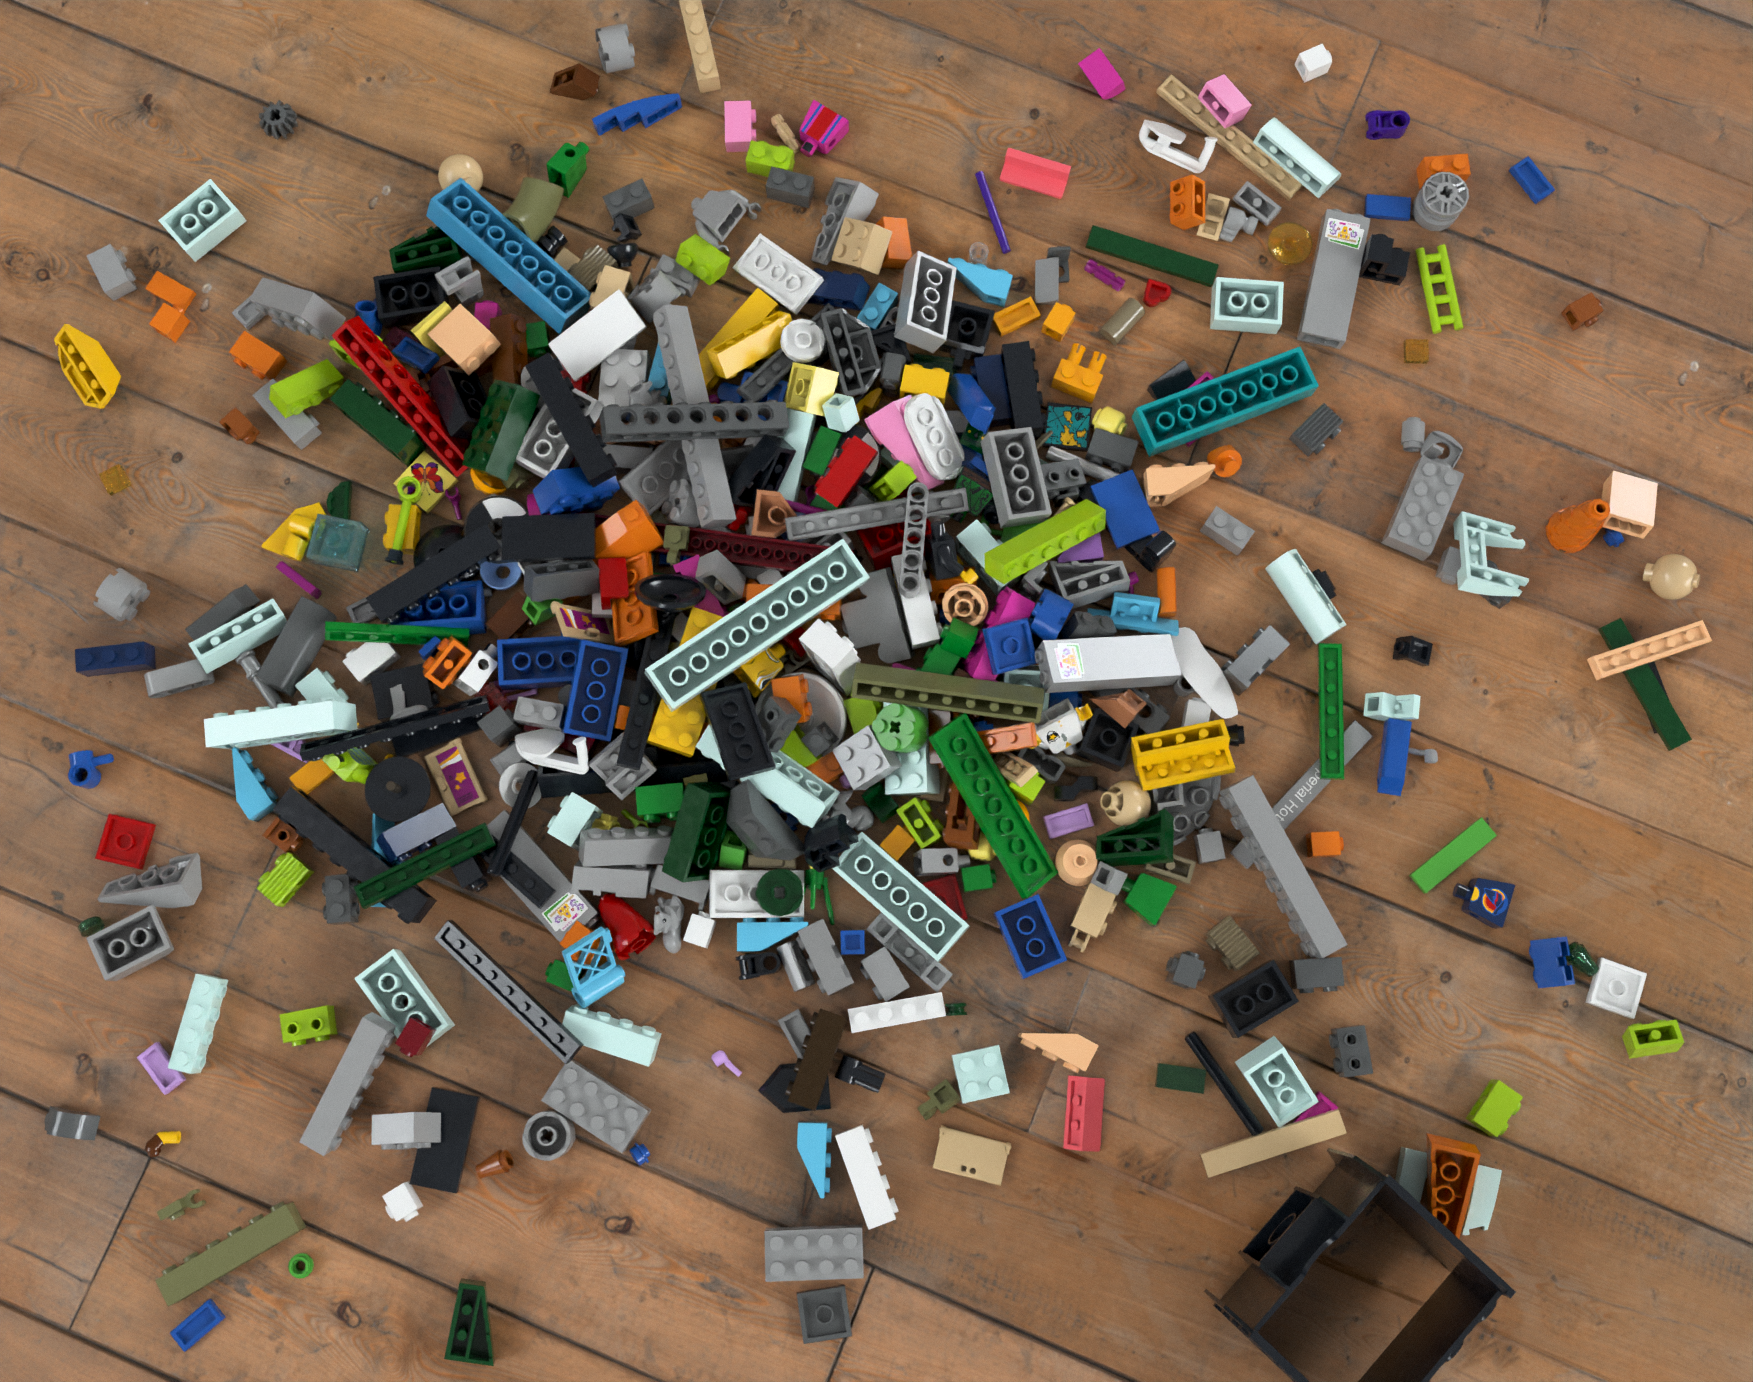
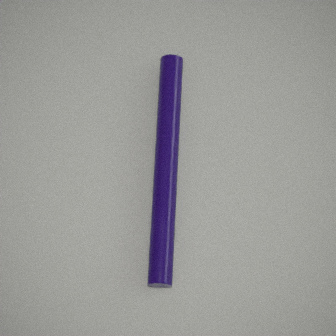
M979 171L975 176L1002 253H1009L1011 249L983 171Z

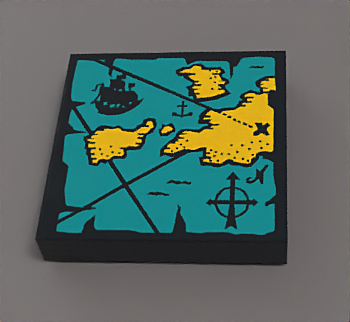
M1048 402L1044 434L1050 430L1053 433L1043 444V447L1050 448V446H1054L1062 450L1087 452L1092 407Z

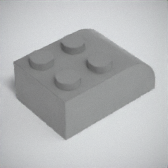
M150 905L86 938L105 981H118L162 959L174 950L155 905Z

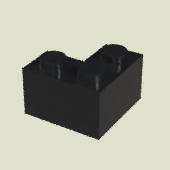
M1372 234L1365 245L1359 277L1400 286L1406 277L1410 252H1406L1401 248H1393L1394 238H1389L1385 234Z

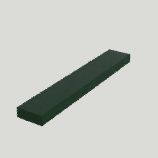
M1094 225L1085 247L1208 287H1212L1219 264Z
M1621 618L1598 629L1610 650L1635 642ZM1648 663L1623 671L1668 751L1692 740Z
M484 822L354 886L361 907L367 909L496 845L487 824Z

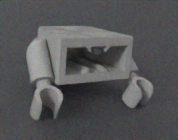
M732 189L719 192L714 190L708 191L703 199L696 197L691 203V208L694 210L693 216L696 219L695 226L699 236L718 250L726 251L728 255V247L719 245L718 242H723L747 210L750 219H757V214L751 210L755 209L761 212V206L756 202L750 204L747 198Z

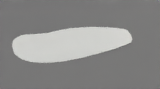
M1186 627L1179 628L1178 636L1171 635L1182 675L1216 714L1224 719L1236 716L1238 714L1237 705L1222 670L1204 649L1193 630Z

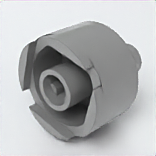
M626 23L595 29V38L599 45L598 53L606 74L635 67L633 58L635 57L633 44L628 42L629 31Z
M659 269L643 279L644 282L640 286L637 285L627 297L633 307L648 323L653 321V314L664 304L671 305L670 302L677 299L681 294L677 287Z
M685 479L674 480L670 485V497L662 506V514L666 515L669 523L696 528L700 524V520L697 515L691 481Z
M118 568L116 571L119 573L115 576L109 574L101 583L95 594L99 598L98 602L94 601L93 604L118 621L125 619L131 621L138 611L135 608L140 601L144 602L149 597L151 591L147 589L145 582L123 568Z
M556 1110L537 1113L525 1125L522 1137L523 1145L526 1151L534 1158L544 1161L557 1159L565 1155L575 1142V1127L572 1120ZM547 1131L553 1132L552 1140H546L545 1135Z

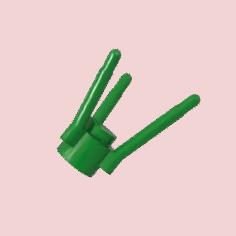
M815 869L805 870L804 895L806 887L808 890H811L810 908L812 910L815 908L816 890H821L822 886L830 924L834 925V915L828 890V878L824 877V871L819 873Z

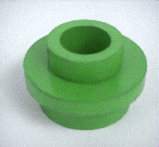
M306 1253L294 1255L288 1265L290 1274L299 1279L310 1275L314 1267L313 1259ZM300 1261L305 1263L304 1270L298 1267Z

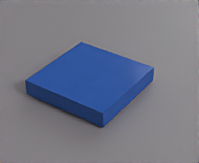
M1021 618L982 629L993 675L1037 664L1028 618Z

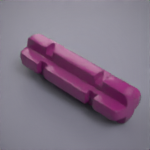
M1093 259L1086 263L1085 271L1090 274L1094 273V277L1108 286L1111 284L1112 288L1116 291H1120L1125 285L1123 278L1120 276L1116 277L1115 273L1102 265L1098 266V262Z

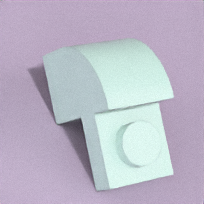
M1385 692L1366 693L1363 716L1381 721H1386L1389 718L1405 721L1419 719L1421 696L1415 694L1395 696Z

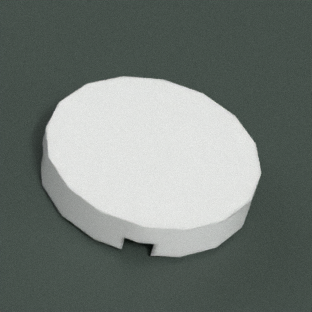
M797 319L791 321L782 330L780 344L782 351L788 358L795 362L807 363L820 357L824 351L826 338L821 327L819 328L815 322L807 319Z

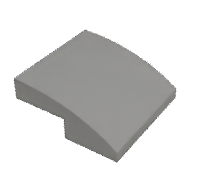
M624 732L589 761V766L621 800L657 771V768L645 754L643 755L640 771L616 766Z

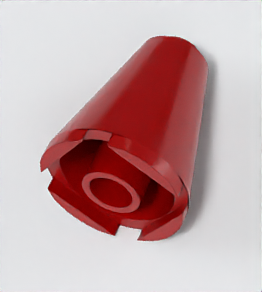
M611 893L601 897L598 910L605 928L610 930L613 940L611 943L619 960L629 959L630 956L628 954L634 951L636 954L641 953L656 939L654 925L624 899L616 897L615 894Z

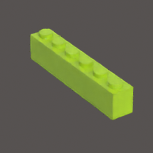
M1088 499L1081 501L986 552L985 573L1002 584L1015 579L1104 530L1106 510Z

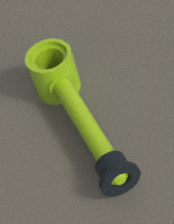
M411 476L402 478L397 485L402 505L393 547L389 550L388 557H385L386 562L396 565H403L404 563L401 550L411 504L417 503L422 495L419 481ZM409 486L416 489L411 495L405 494L403 490Z

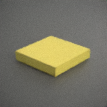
M445 301L411 330L424 347L435 352L439 357L446 355V353L427 334L452 311Z

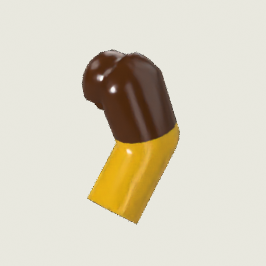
M158 1132L146 1143L145 1151L149 1157H157L161 1152L160 1148L164 1144L180 1143L181 1132Z

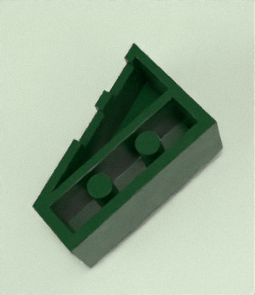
M431 226L426 229V233L417 238L414 236L391 248L389 252L394 272L400 273L440 266L443 270L463 259L461 247L438 226L435 228Z
M1166 809L1158 811V814L1148 818H1140L1136 823L1126 827L1123 825L1097 836L1096 859L1111 866L1173 862L1174 817Z
M461 1278L444 1359L494 1366L495 1357L486 1282Z

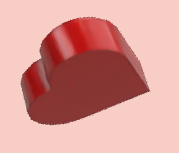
M1148 279L1143 296L1144 304L1148 307H1155L1159 302L1167 301L1171 295L1170 286L1163 282Z

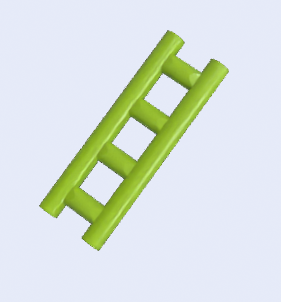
M1445 244L1437 246L1438 253L1425 254L1423 247L1415 250L1433 334L1440 333L1442 331L1441 325L1453 324L1455 331L1464 328ZM1440 262L1442 273L1430 275L1427 263ZM1444 282L1447 294L1434 296L1432 284ZM1449 303L1451 315L1439 316L1436 305Z

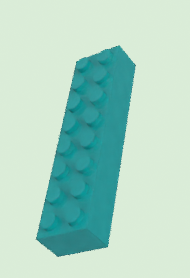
M1297 347L1137 407L1131 418L1148 456L1151 457L1310 397L1319 385L1301 347Z

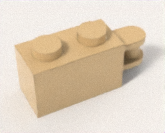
M1092 883L1087 885L1069 925L1070 928L1074 929L1068 943L1069 947L1079 948V952L1083 953L1090 937L1095 939L1098 935L1102 936L1108 925V923L1104 922L1107 914L1112 915L1117 905V901L1114 900L1115 894L1105 891ZM1078 932L1086 935L1084 940L1076 937Z

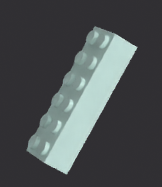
M334 697L320 698V702L315 703L312 700L299 701L298 705L292 706L290 703L278 704L275 709L257 707L255 712L236 710L234 711L235 715L215 713L213 718L204 719L206 747L231 750L234 747L240 749L331 736L358 729L356 704L346 703V699L334 700Z
M708 725L696 747L701 750L705 757L714 759L725 770L711 727ZM780 750L778 753L771 752L776 765L774 770L739 778L741 782L749 779L764 798L771 799L778 804L782 811L791 813L802 825L811 828L828 813L840 794L838 790Z
M861 831L858 835L859 842L851 844L850 849L845 850L839 857L840 866L832 869L935 960L940 962L970 926Z

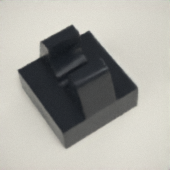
M620 213L614 218L615 224L612 226V231H621V235L617 238L618 241L636 240L642 235L633 216Z

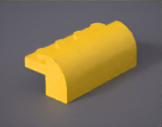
M1224 719L1131 737L1134 769L1136 776L1139 777L1142 790L1147 791L1235 773V765L1229 750L1230 737Z

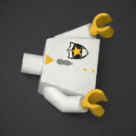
M1067 698L1043 711L1040 723H1035L1037 746L1045 750L1050 749L1056 754L1064 751L1066 755L1075 753L1077 750L1076 743L1083 739L1082 730L1085 729L1086 720L1093 716L1088 703L1084 707H1076L1074 709Z

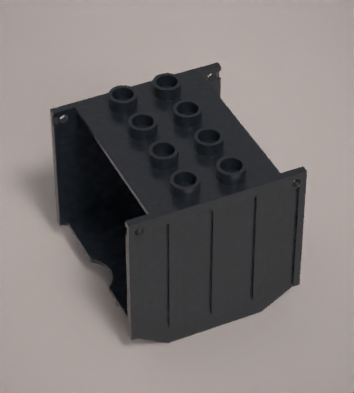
M1328 1148L1327 1152L1336 1166L1313 1193L1295 1186L1294 1192L1247 1246L1238 1252L1249 1267L1220 1300L1207 1289L1204 1292L1215 1302L1213 1306L1293 1382H1309L1258 1331L1305 1278L1309 1268L1318 1256L1344 1233L1372 1200L1451 1273L1358 1382H1430V1379L1439 1368L1459 1352L1464 1339L1477 1323L1482 1322L1492 1313L1499 1297L1504 1295L1511 1299L1516 1291L1389 1174L1384 1176L1356 1155Z

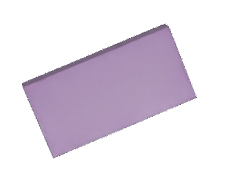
M1087 803L1042 817L1049 840L1094 826Z
M155 1042L141 1053L137 1059L162 1093L167 1095L184 1082L186 1078L181 1071L168 1068L171 1057L160 1042Z

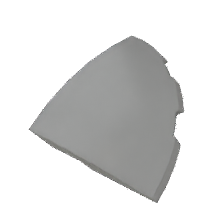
M1221 775L1147 790L1151 799L1150 815L1153 816L1158 814V811L1166 809L1174 817L1173 846L1187 840V835L1195 829H1200L1210 816L1208 812L1212 803L1218 799Z

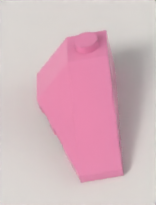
M911 395L893 401L867 417L864 421L874 439L880 445L883 444L892 453L890 456L895 461L898 459L908 464L917 476L915 482L923 483L929 491L944 484V481L937 480L929 474L906 427L904 410L907 402L912 398Z

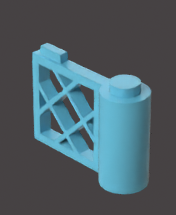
M599 927L562 951L573 984L572 994L582 1008L588 1007L624 983L625 972L619 964L616 965L610 947V942L613 940L608 928ZM600 937L601 941L598 948L592 949L591 946L594 940ZM579 950L582 951L578 961H572L571 955ZM588 953H594L590 965L584 964ZM601 955L606 956L607 962L598 967L597 964ZM581 969H588L586 975L578 980Z

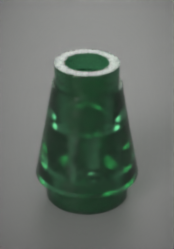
M1578 942L1571 943L1569 945L1570 956H1566L1567 962L1588 977L1596 974L1599 967L1585 946Z

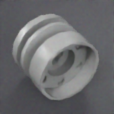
M1439 172L1432 175L1426 180L1412 204V214L1415 221L1422 228L1430 231H1442L1449 228L1468 202L1469 189L1465 181L1458 175L1450 172Z

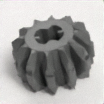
M279 100L276 105L270 101L268 108L263 106L264 112L259 113L261 120L259 123L266 135L269 137L273 136L278 140L281 135L287 139L288 133L294 134L293 128L298 127L296 121L297 114L289 104H283Z

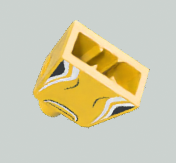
M776 643L773 647L767 648L733 671L742 683L746 682L750 693L755 698L784 667L779 659L786 654L785 649L781 644Z

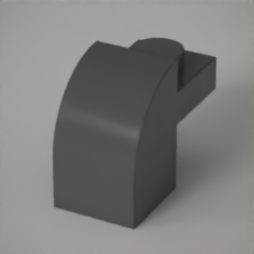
M50 1106L49 1113L45 1117L44 1130L47 1131V1134L58 1137L95 1140L100 1116L90 1112L70 1111L62 1107Z

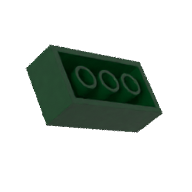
M347 379L330 400L347 418L404 465L409 467L426 450L425 445L422 443V437L409 423L403 422L396 412L386 408L379 398L375 395H370L363 385L359 382L354 384Z
M495 379L489 388L486 404L481 409L479 422L472 432V440L464 453L462 465L482 474L507 481L540 395L518 384Z
M717 781L687 784L681 808L677 814L675 828L670 837L669 848L664 857L662 872L681 882L709 880V871L715 869L728 827L726 818L731 788Z

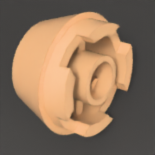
M959 583L947 590L943 597L942 608L949 622L954 617L975 627L985 619L988 612V601L983 591L977 586Z
M1079 839L1063 844L1055 857V867L1058 875L1063 881L1073 886L1089 884L1099 864V861L1096 859V847L1085 840Z

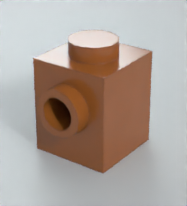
M1591 292L1569 304L1561 313L1574 331L1583 325L1589 327L1599 320L1597 317L1604 310L1600 300Z

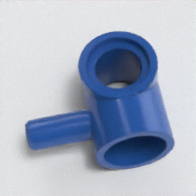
M376 298L373 301L363 300L355 304V317L359 316L374 334L380 336L383 324L378 318Z
M91 750L69 754V781L73 785L86 789L96 787L101 780V773L96 766L112 763L114 761L113 755L110 753L94 757V753ZM87 771L88 776L82 781V774Z

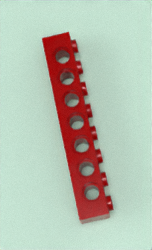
M356 316L340 326L331 336L456 477L468 470L469 467L462 465L464 453L469 447L470 442L466 439L450 436L436 403L359 316Z

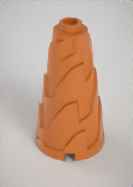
M1601 499L1588 500L1580 505H1572L1555 512L1549 518L1548 525H1546V536L1550 544L1558 551L1560 549L1566 551L1564 553H1576L1587 547L1609 516L1610 507L1608 503Z

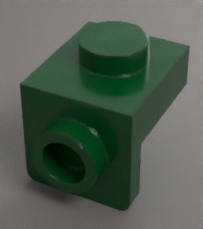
M880 782L866 789L861 795L866 805L882 824L897 813L896 810L900 808L890 795H885V789Z

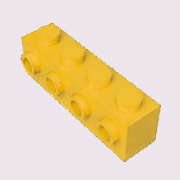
M777 311L708 349L706 352L715 375L731 379L736 377L739 371L755 366L757 361L773 356L774 352L781 348L782 330L792 321L791 315Z

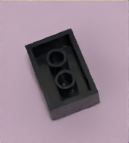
M440 266L373 277L378 318L385 328L420 323L444 301L450 306L449 296L435 278V274L442 270Z
M442 366L427 381L431 395L436 402L450 436L472 440V432L479 422L481 409L486 404L488 397L477 373L472 372L468 375L463 370Z
M1274 960L1266 961L1208 996L1232 1038L1241 1037L1299 1002Z

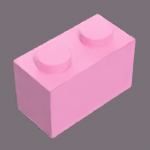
M1225 74L1206 82L1198 96V99L1224 128L1242 121L1252 106Z
M724 101L727 152H748L751 140L757 142L756 129H752V123H756V109H752L751 101Z

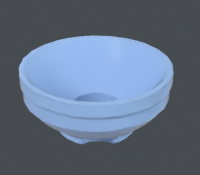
M487 560L480 565V574L483 581L489 587L496 590L512 588L519 582L522 575L517 562L503 563L502 560H494L489 563ZM508 567L510 569L509 576L504 579L497 576L499 568Z

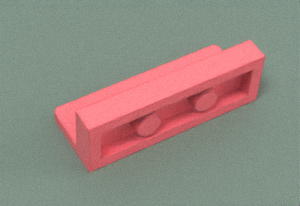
M1008 147L1000 181L1061 199L1069 178L1071 166Z
M1068 1075L1064 1149L1100 1151L1104 1078Z

